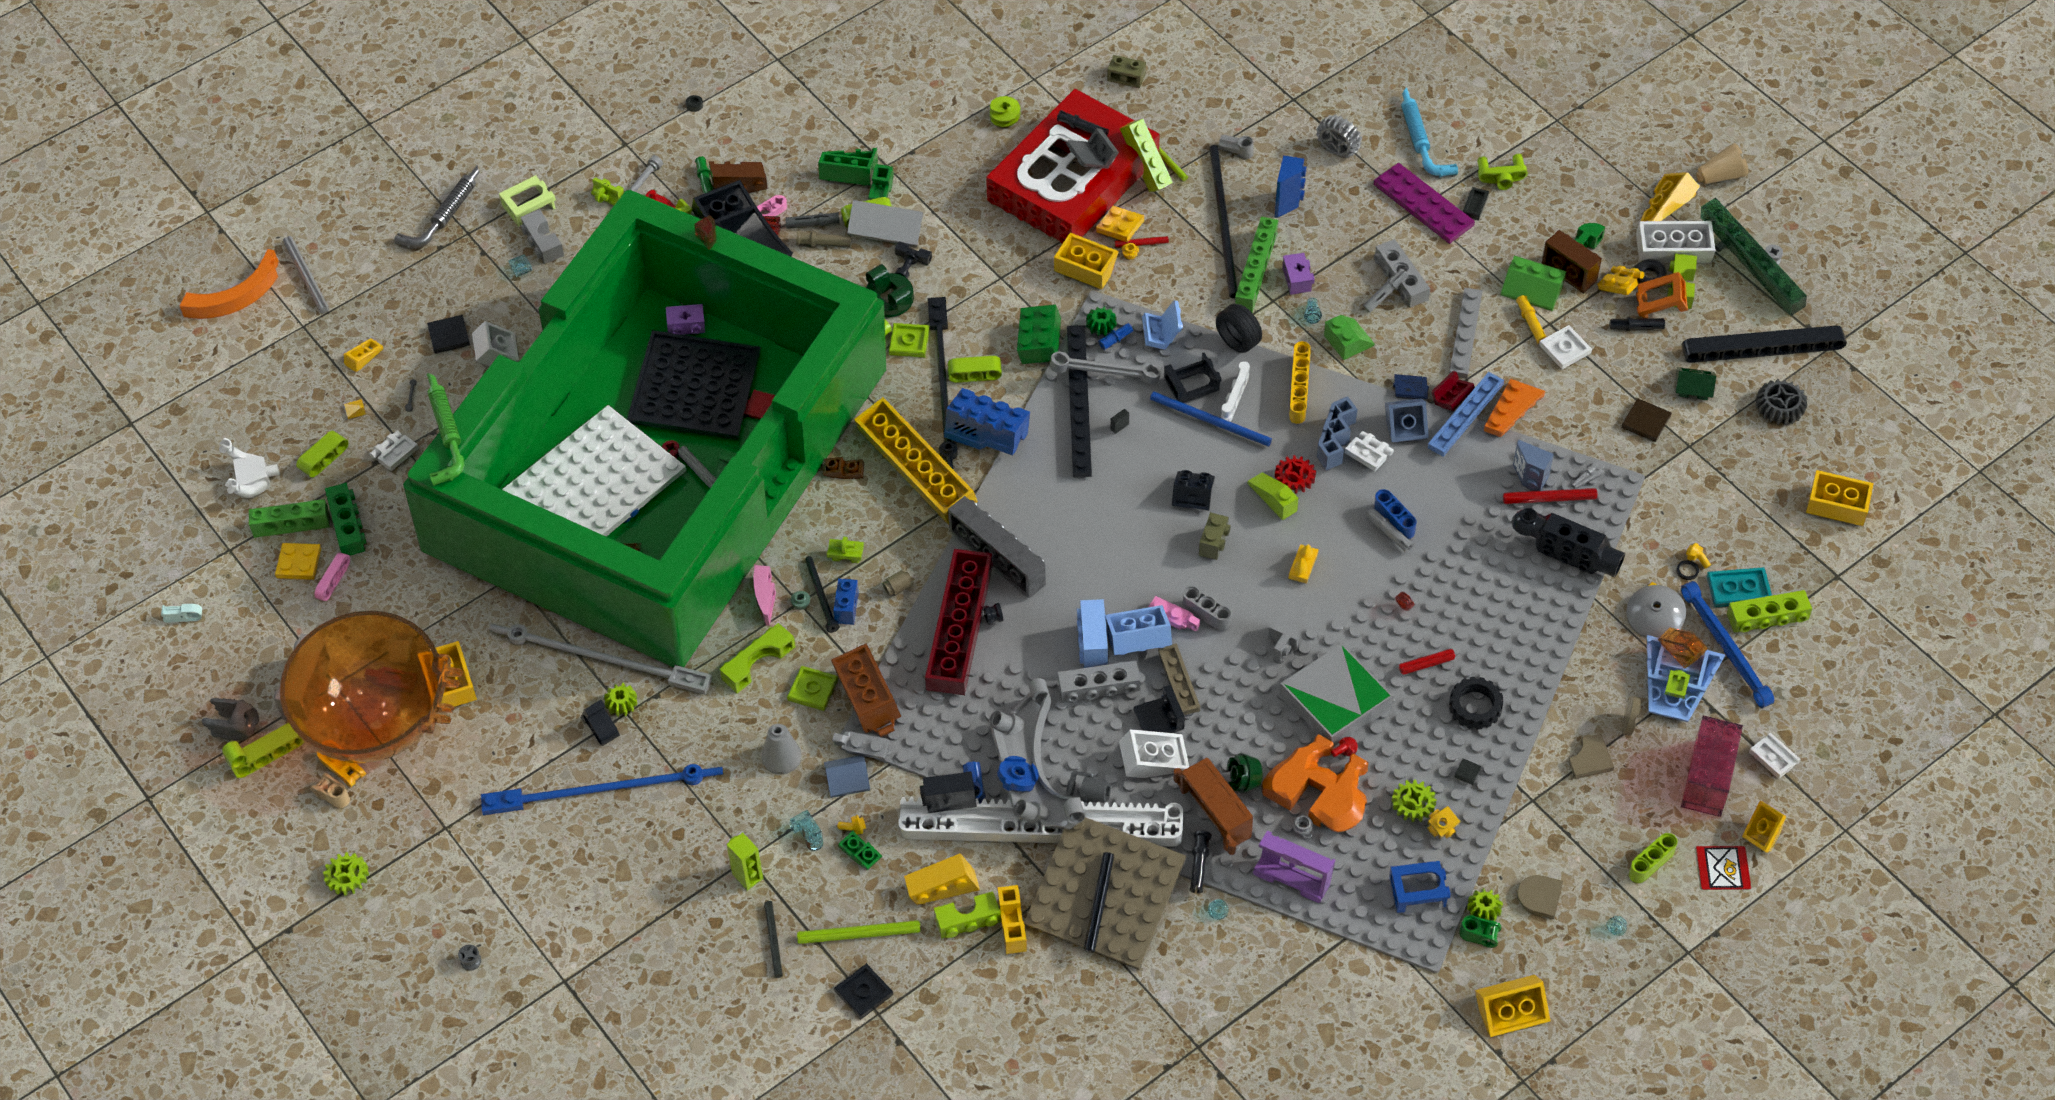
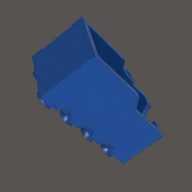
M962 388L946 409L944 437L979 450L990 447L1013 456L1020 440L1024 441L1028 435L1030 411L1020 407L1012 409L1003 401L995 403L988 396L982 395L978 397L973 391Z

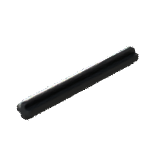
M1104 852L1102 856L1084 944V951L1094 953L1096 949L1114 861V854Z

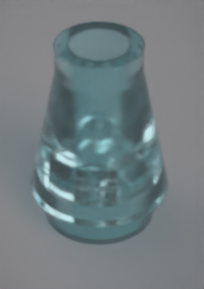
M1309 298L1304 318L1308 323L1315 324L1320 321L1322 313L1317 299Z

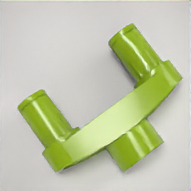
M1522 154L1513 155L1512 161L1514 166L1489 168L1487 157H1479L1477 160L1479 180L1483 183L1497 184L1500 190L1510 189L1513 186V182L1523 180L1528 175Z

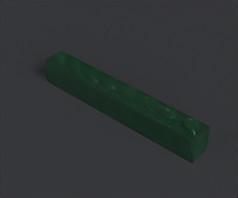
M1716 197L1701 206L1700 218L1703 221H1712L1715 235L1790 316L1806 307L1807 295Z

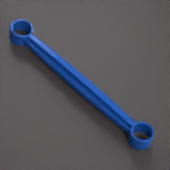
M1691 581L1682 585L1681 593L1687 603L1693 604L1717 643L1720 644L1726 656L1751 688L1756 704L1760 708L1774 704L1775 700L1771 689L1766 685H1762L1736 643L1701 597V590L1695 581Z

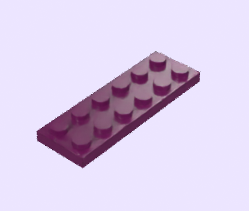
M1399 162L1374 179L1373 185L1449 244L1475 225V221Z

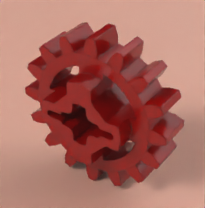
M1293 455L1292 459L1286 457L1285 462L1283 460L1279 461V465H1276L1274 477L1297 494L1298 490L1305 492V487L1310 489L1311 484L1315 483L1316 470H1314V464L1309 465V459L1303 461V456L1296 459V456Z

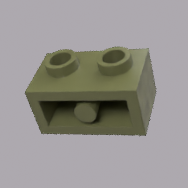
M1113 55L1107 69V81L1140 88L1146 75V62Z
M1210 512L1199 542V556L1218 560L1220 551H1223L1225 547V537L1229 536L1230 533L1229 517Z

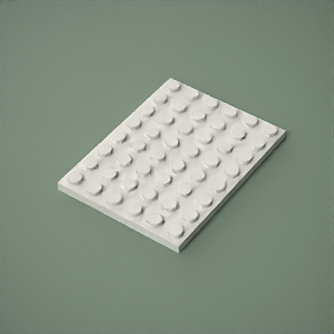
M607 405L502 490L607 536L631 517L630 514L634 510L642 508L686 471V466Z

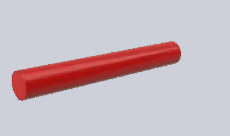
M1168 236L1130 239L1128 242L1118 240L1115 241V248L1123 247L1128 243H1133L1135 246L1169 243Z

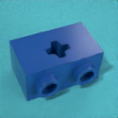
M838 578L833 612L834 620L838 621L839 624L854 625L859 596L858 580Z

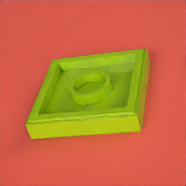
M893 323L889 355L925 358L930 326Z
M801 666L787 696V701L825 711L838 682V676Z

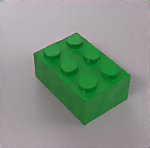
M1056 304L1021 308L1017 353L1022 364L1050 362L1052 354L1058 352L1061 316Z

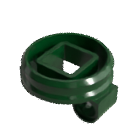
M883 264L876 266L865 274L866 281L868 282L866 288L876 292L877 298L884 301L885 317H896L910 309L914 301V290L907 278L899 274L889 273ZM892 288L894 291L888 294V302H886L880 295Z

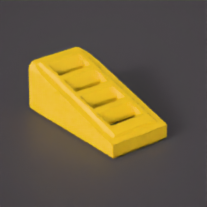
M370 338L344 353V364L354 372H357L384 349V346Z

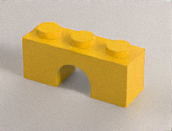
M1018 885L997 887L1006 954L1027 952V939L1024 921L1022 920Z

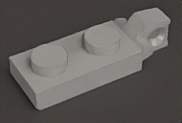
M845 732V735L834 733L832 739L834 745L842 746L841 749L847 753L885 760L890 740L855 732Z

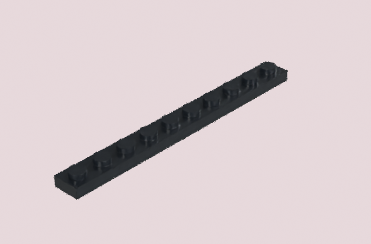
M1085 325L1067 326L1069 358L1087 360ZM1068 368L1073 477H1092L1087 371Z

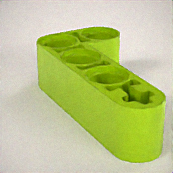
M289 722L241 748L237 741H231L223 747L222 753L237 778H244L300 747L305 742L306 737L295 722Z

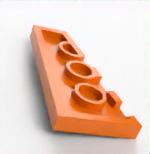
M1510 379L1486 422L1484 431L1502 437L1515 425L1519 418L1521 419L1529 408L1531 409L1539 399L1541 400L1544 397L1545 391Z

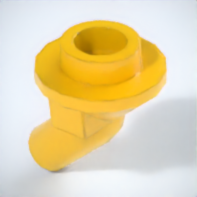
M1698 543L1688 547L1686 555L1689 561H1695L1698 558L1704 569L1711 566L1703 553V548Z
M857 814L851 817V823L838 822L837 828L848 831L854 830L859 835L863 834L866 825L863 817L859 818Z

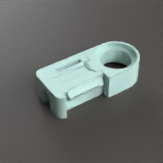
M198 604L166 607L162 605L161 616L166 623L198 621L202 617V607Z

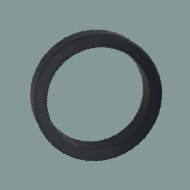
M1684 560L1678 564L1677 574L1682 579L1693 580L1698 576L1699 567L1695 562ZM1684 564H1690L1696 569V574L1685 576L1680 572L1679 568Z

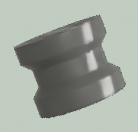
M469 944L459 950L458 958L465 970H475L480 966L481 956L476 946Z

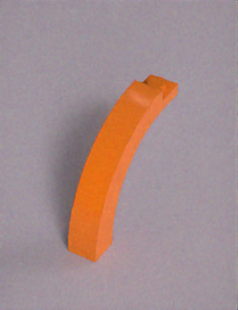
M267 249L254 273L230 289L210 294L186 292L179 305L183 317L195 319L221 317L237 312L257 301L271 288L278 277L276 268L279 260L275 250Z

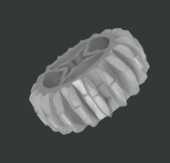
M1335 114L1322 119L1316 129V136L1318 141L1321 142V146H1324L1326 151L1328 150L1336 156L1339 155L1341 158L1344 156L1349 158L1356 154L1361 147L1362 137L1360 136L1361 133L1357 131L1358 127L1352 125L1353 122L1350 123L1347 118L1343 119L1342 116L1338 117Z

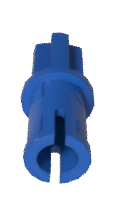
M1127 323L1116 331L1112 330L1110 334L1098 340V343L1103 350H1106L1113 344L1120 343L1122 338L1133 332V328Z

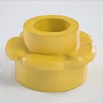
M1128 243L1122 247V254L1126 259L1132 260L1137 257V253H1139L1138 246Z

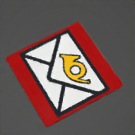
M1696 846L1701 888L1703 890L1751 889L1745 846Z

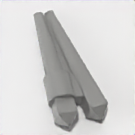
M1594 463L1571 485L1576 489L1602 476L1604 470L1600 469L1597 471L1598 463Z

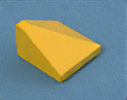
M362 399L344 404L348 419L366 415Z

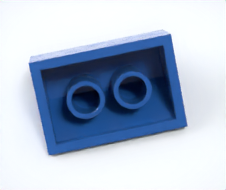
M1283 155L1277 180L1276 218L1298 208L1300 200H1304L1305 190L1302 189L1305 188L1306 178L1303 177L1306 176L1307 166H1304L1303 158Z

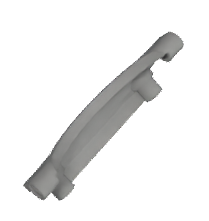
M1037 678L1029 683L1030 692L1016 705L1009 715L997 710L991 714L989 725L1000 763L1009 756L1023 757L1030 766L1034 764L1039 773L1032 791H1008L1013 814L1030 824L1040 819L1041 824L1045 826L1070 830L1085 819V814L1080 797L1058 794L1045 777L1041 763V738L1051 705V698L1046 681L1042 678Z

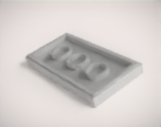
M853 200L847 235L896 244L901 241L917 247L923 212Z

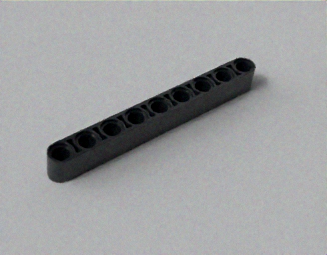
M1835 325L1689 338L1684 340L1681 346L1686 362L1697 363L1840 350L1847 345V341L1842 327Z

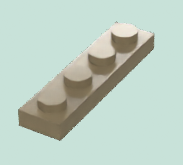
M1177 643L1164 648H1158V654L1167 679L1172 686L1183 714L1188 715L1200 712V704Z

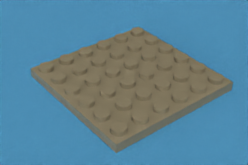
M1085 817L1082 822L1070 830H1063L1024 921V925L1084 948L1102 856L1104 852L1114 854V861L1094 953L1140 970L1182 870L1186 855Z

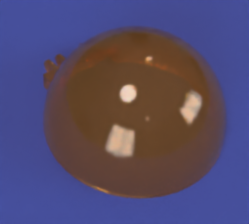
M382 611L352 612L321 624L305 636L295 647L282 673L280 700L287 721L295 733L311 748L327 757L343 762L372 763L386 760L402 753L417 742L424 733H434L436 723L450 724L452 718L438 713H453L454 706L441 703L445 687L459 688L461 683L456 679L448 677H462L463 671L459 668L450 667L451 659L449 655L439 654L428 635L408 619Z

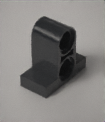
M599 700L584 709L580 718L584 724L587 723L600 745L604 746L619 737L620 734L604 709L603 701Z

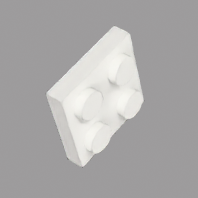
M1569 325L1542 339L1539 344L1561 369L1588 356L1592 351V348Z

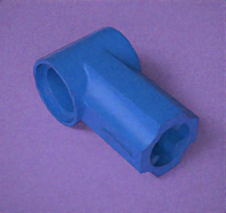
M967 762L963 764V772L972 771L975 790H980L976 799H978L979 803H982L983 799L986 798L983 787L980 762Z

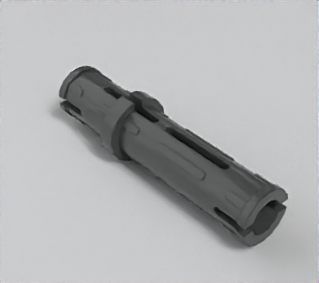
M819 212L816 215L785 217L787 229L820 225L821 227L825 224L840 223L839 212L826 214Z

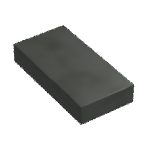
M1472 187L1463 212L1470 218L1479 221L1489 196V191Z

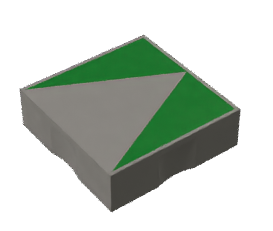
M1340 643L1280 683L1279 696L1298 716L1308 723L1316 735L1319 734L1334 743L1333 748L1339 744L1338 742L1342 738L1352 736L1360 727L1371 723L1392 709L1393 695L1343 643Z

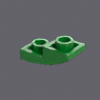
M854 831L838 844V847L846 855L866 870H869L882 858V855L869 842L865 843Z

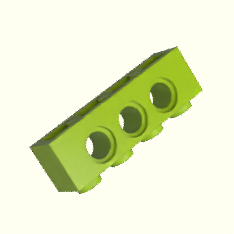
M1805 590L1731 602L1726 614L1734 633L1748 632L1753 629H1766L1770 626H1784L1788 623H1801L1809 620L1812 606Z

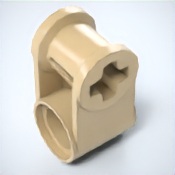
M324 773L322 779L310 788L318 798L325 800L336 808H344L350 802L345 786L327 773Z

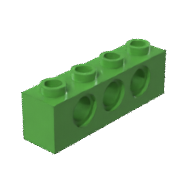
M325 499L249 509V526L254 538L330 528V512Z

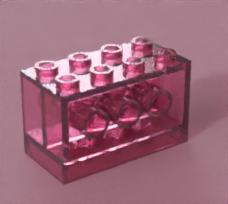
M1702 716L1680 807L1721 817L1730 790L1743 725Z

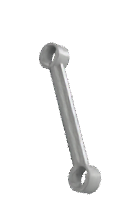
M1060 351L1053 353L1050 361V368L1057 373H1063L1068 368L1139 377L1145 383L1151 385L1156 384L1161 375L1160 367L1154 363H1148L1143 368L1072 359L1066 353ZM1056 360H1061L1065 362V364H1060ZM1148 372H1153L1156 374V376H1152V374H1149Z

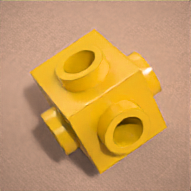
M1446 806L1443 810L1439 811L1437 809L1428 816L1430 820H1428L1427 824L1429 827L1427 829L1433 837L1438 836L1439 839H1442L1445 836L1448 839L1456 832L1454 828L1461 821ZM1439 822H1444L1445 826H1441Z

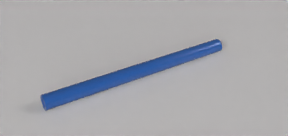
M1154 391L1151 394L1150 400L1267 447L1272 442V438L1200 409Z

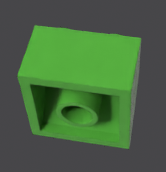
M1339 315L1325 322L1324 337L1343 360L1375 346V343L1353 318Z

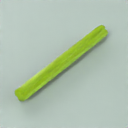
M915 920L797 932V942L804 944L919 933L921 928L920 921Z

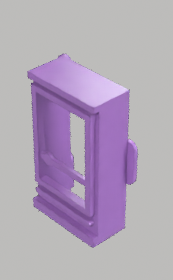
M1267 830L1258 846L1262 848V854L1254 868L1253 874L1266 881L1273 882L1277 880L1298 889L1303 897L1320 903L1330 886L1335 859L1331 861L1323 855L1283 838L1280 839L1278 836H1273L1272 832ZM1281 857L1290 862L1289 865L1281 862ZM1294 866H1304L1323 874V877L1321 879Z

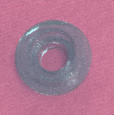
M1216 899L1209 904L1208 913L1213 919L1221 920L1228 915L1229 907L1223 900Z
M1613 916L1606 923L1607 929L1614 935L1622 936L1627 931V922L1620 916Z

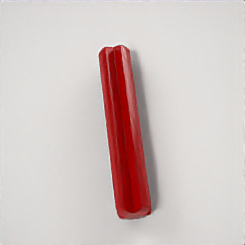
M1447 649L1400 663L1399 671L1402 675L1454 660L1455 652L1453 649Z

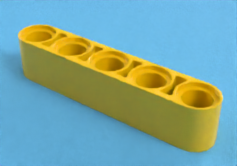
M1299 341L1295 344L1293 353L1289 419L1295 424H1301L1305 421L1307 410L1311 347L1309 343Z

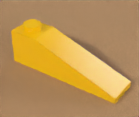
M1688 172L1664 174L1654 189L1656 194L1654 198L1649 200L1650 208L1644 212L1641 221H1662L1690 201L1696 195V191L1700 186Z

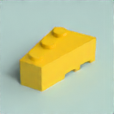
M961 853L904 876L909 897L916 905L980 890L974 868Z

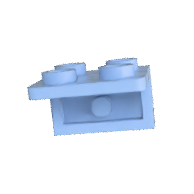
M1173 300L1162 316L1144 313L1142 323L1145 344L1147 346L1165 350L1173 342L1176 335L1181 332L1183 323L1181 322V309L1179 308L1178 301Z

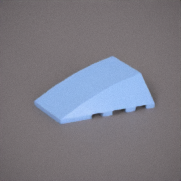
M1647 635L1648 712L1689 722L1723 661L1725 654L1706 650L1703 656L1665 646V639ZM1670 670H1681L1690 675L1684 699L1664 694Z

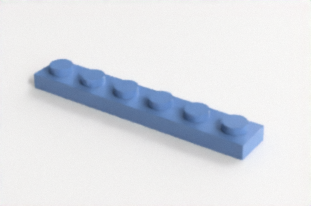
M1488 372L1428 443V449L1444 457L1504 385V380Z

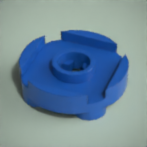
M1019 756L1005 758L997 770V775L1003 783V788L1008 791H1032L1039 777L1036 766L1034 764L1030 766L1026 763L1025 758Z

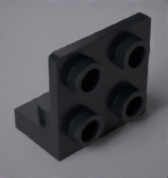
M1189 470L1178 471L1173 485L1171 506L1209 511L1215 476L1206 472L1197 474Z
M1171 685L1163 687L1161 698L1136 705L1133 708L1142 731L1173 733L1184 729L1185 716Z

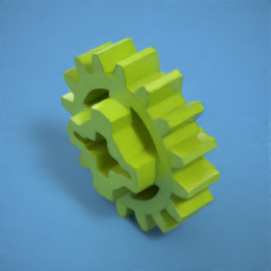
M1414 779L1413 783L1410 784L1406 780L1405 786L1400 783L1398 784V789H1394L1391 800L1393 810H1397V816L1403 814L1405 821L1409 817L1412 822L1415 821V818L1422 822L1423 816L1429 818L1430 813L1434 812L1437 800L1435 799V792H1430L1431 786L1424 787L1423 781L1417 784L1416 779Z
M346 852L343 857L337 854L338 859L331 858L332 864L325 865L327 871H324L323 875L326 886L328 885L330 891L335 890L337 895L341 891H343L345 896H347L348 891L355 894L356 888L362 889L361 883L368 882L366 879L369 876L367 863L364 862L362 856L358 858L356 853L349 856L348 852Z

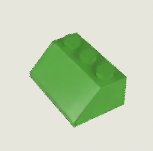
M1514 256L1508 268L1501 295L1514 300L1519 296L1526 295L1531 305L1553 311L1564 286L1566 271Z

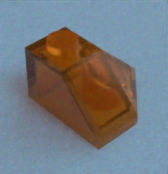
M1670 627L1658 639L1684 669L1697 661L1708 649L1699 636L1690 630Z

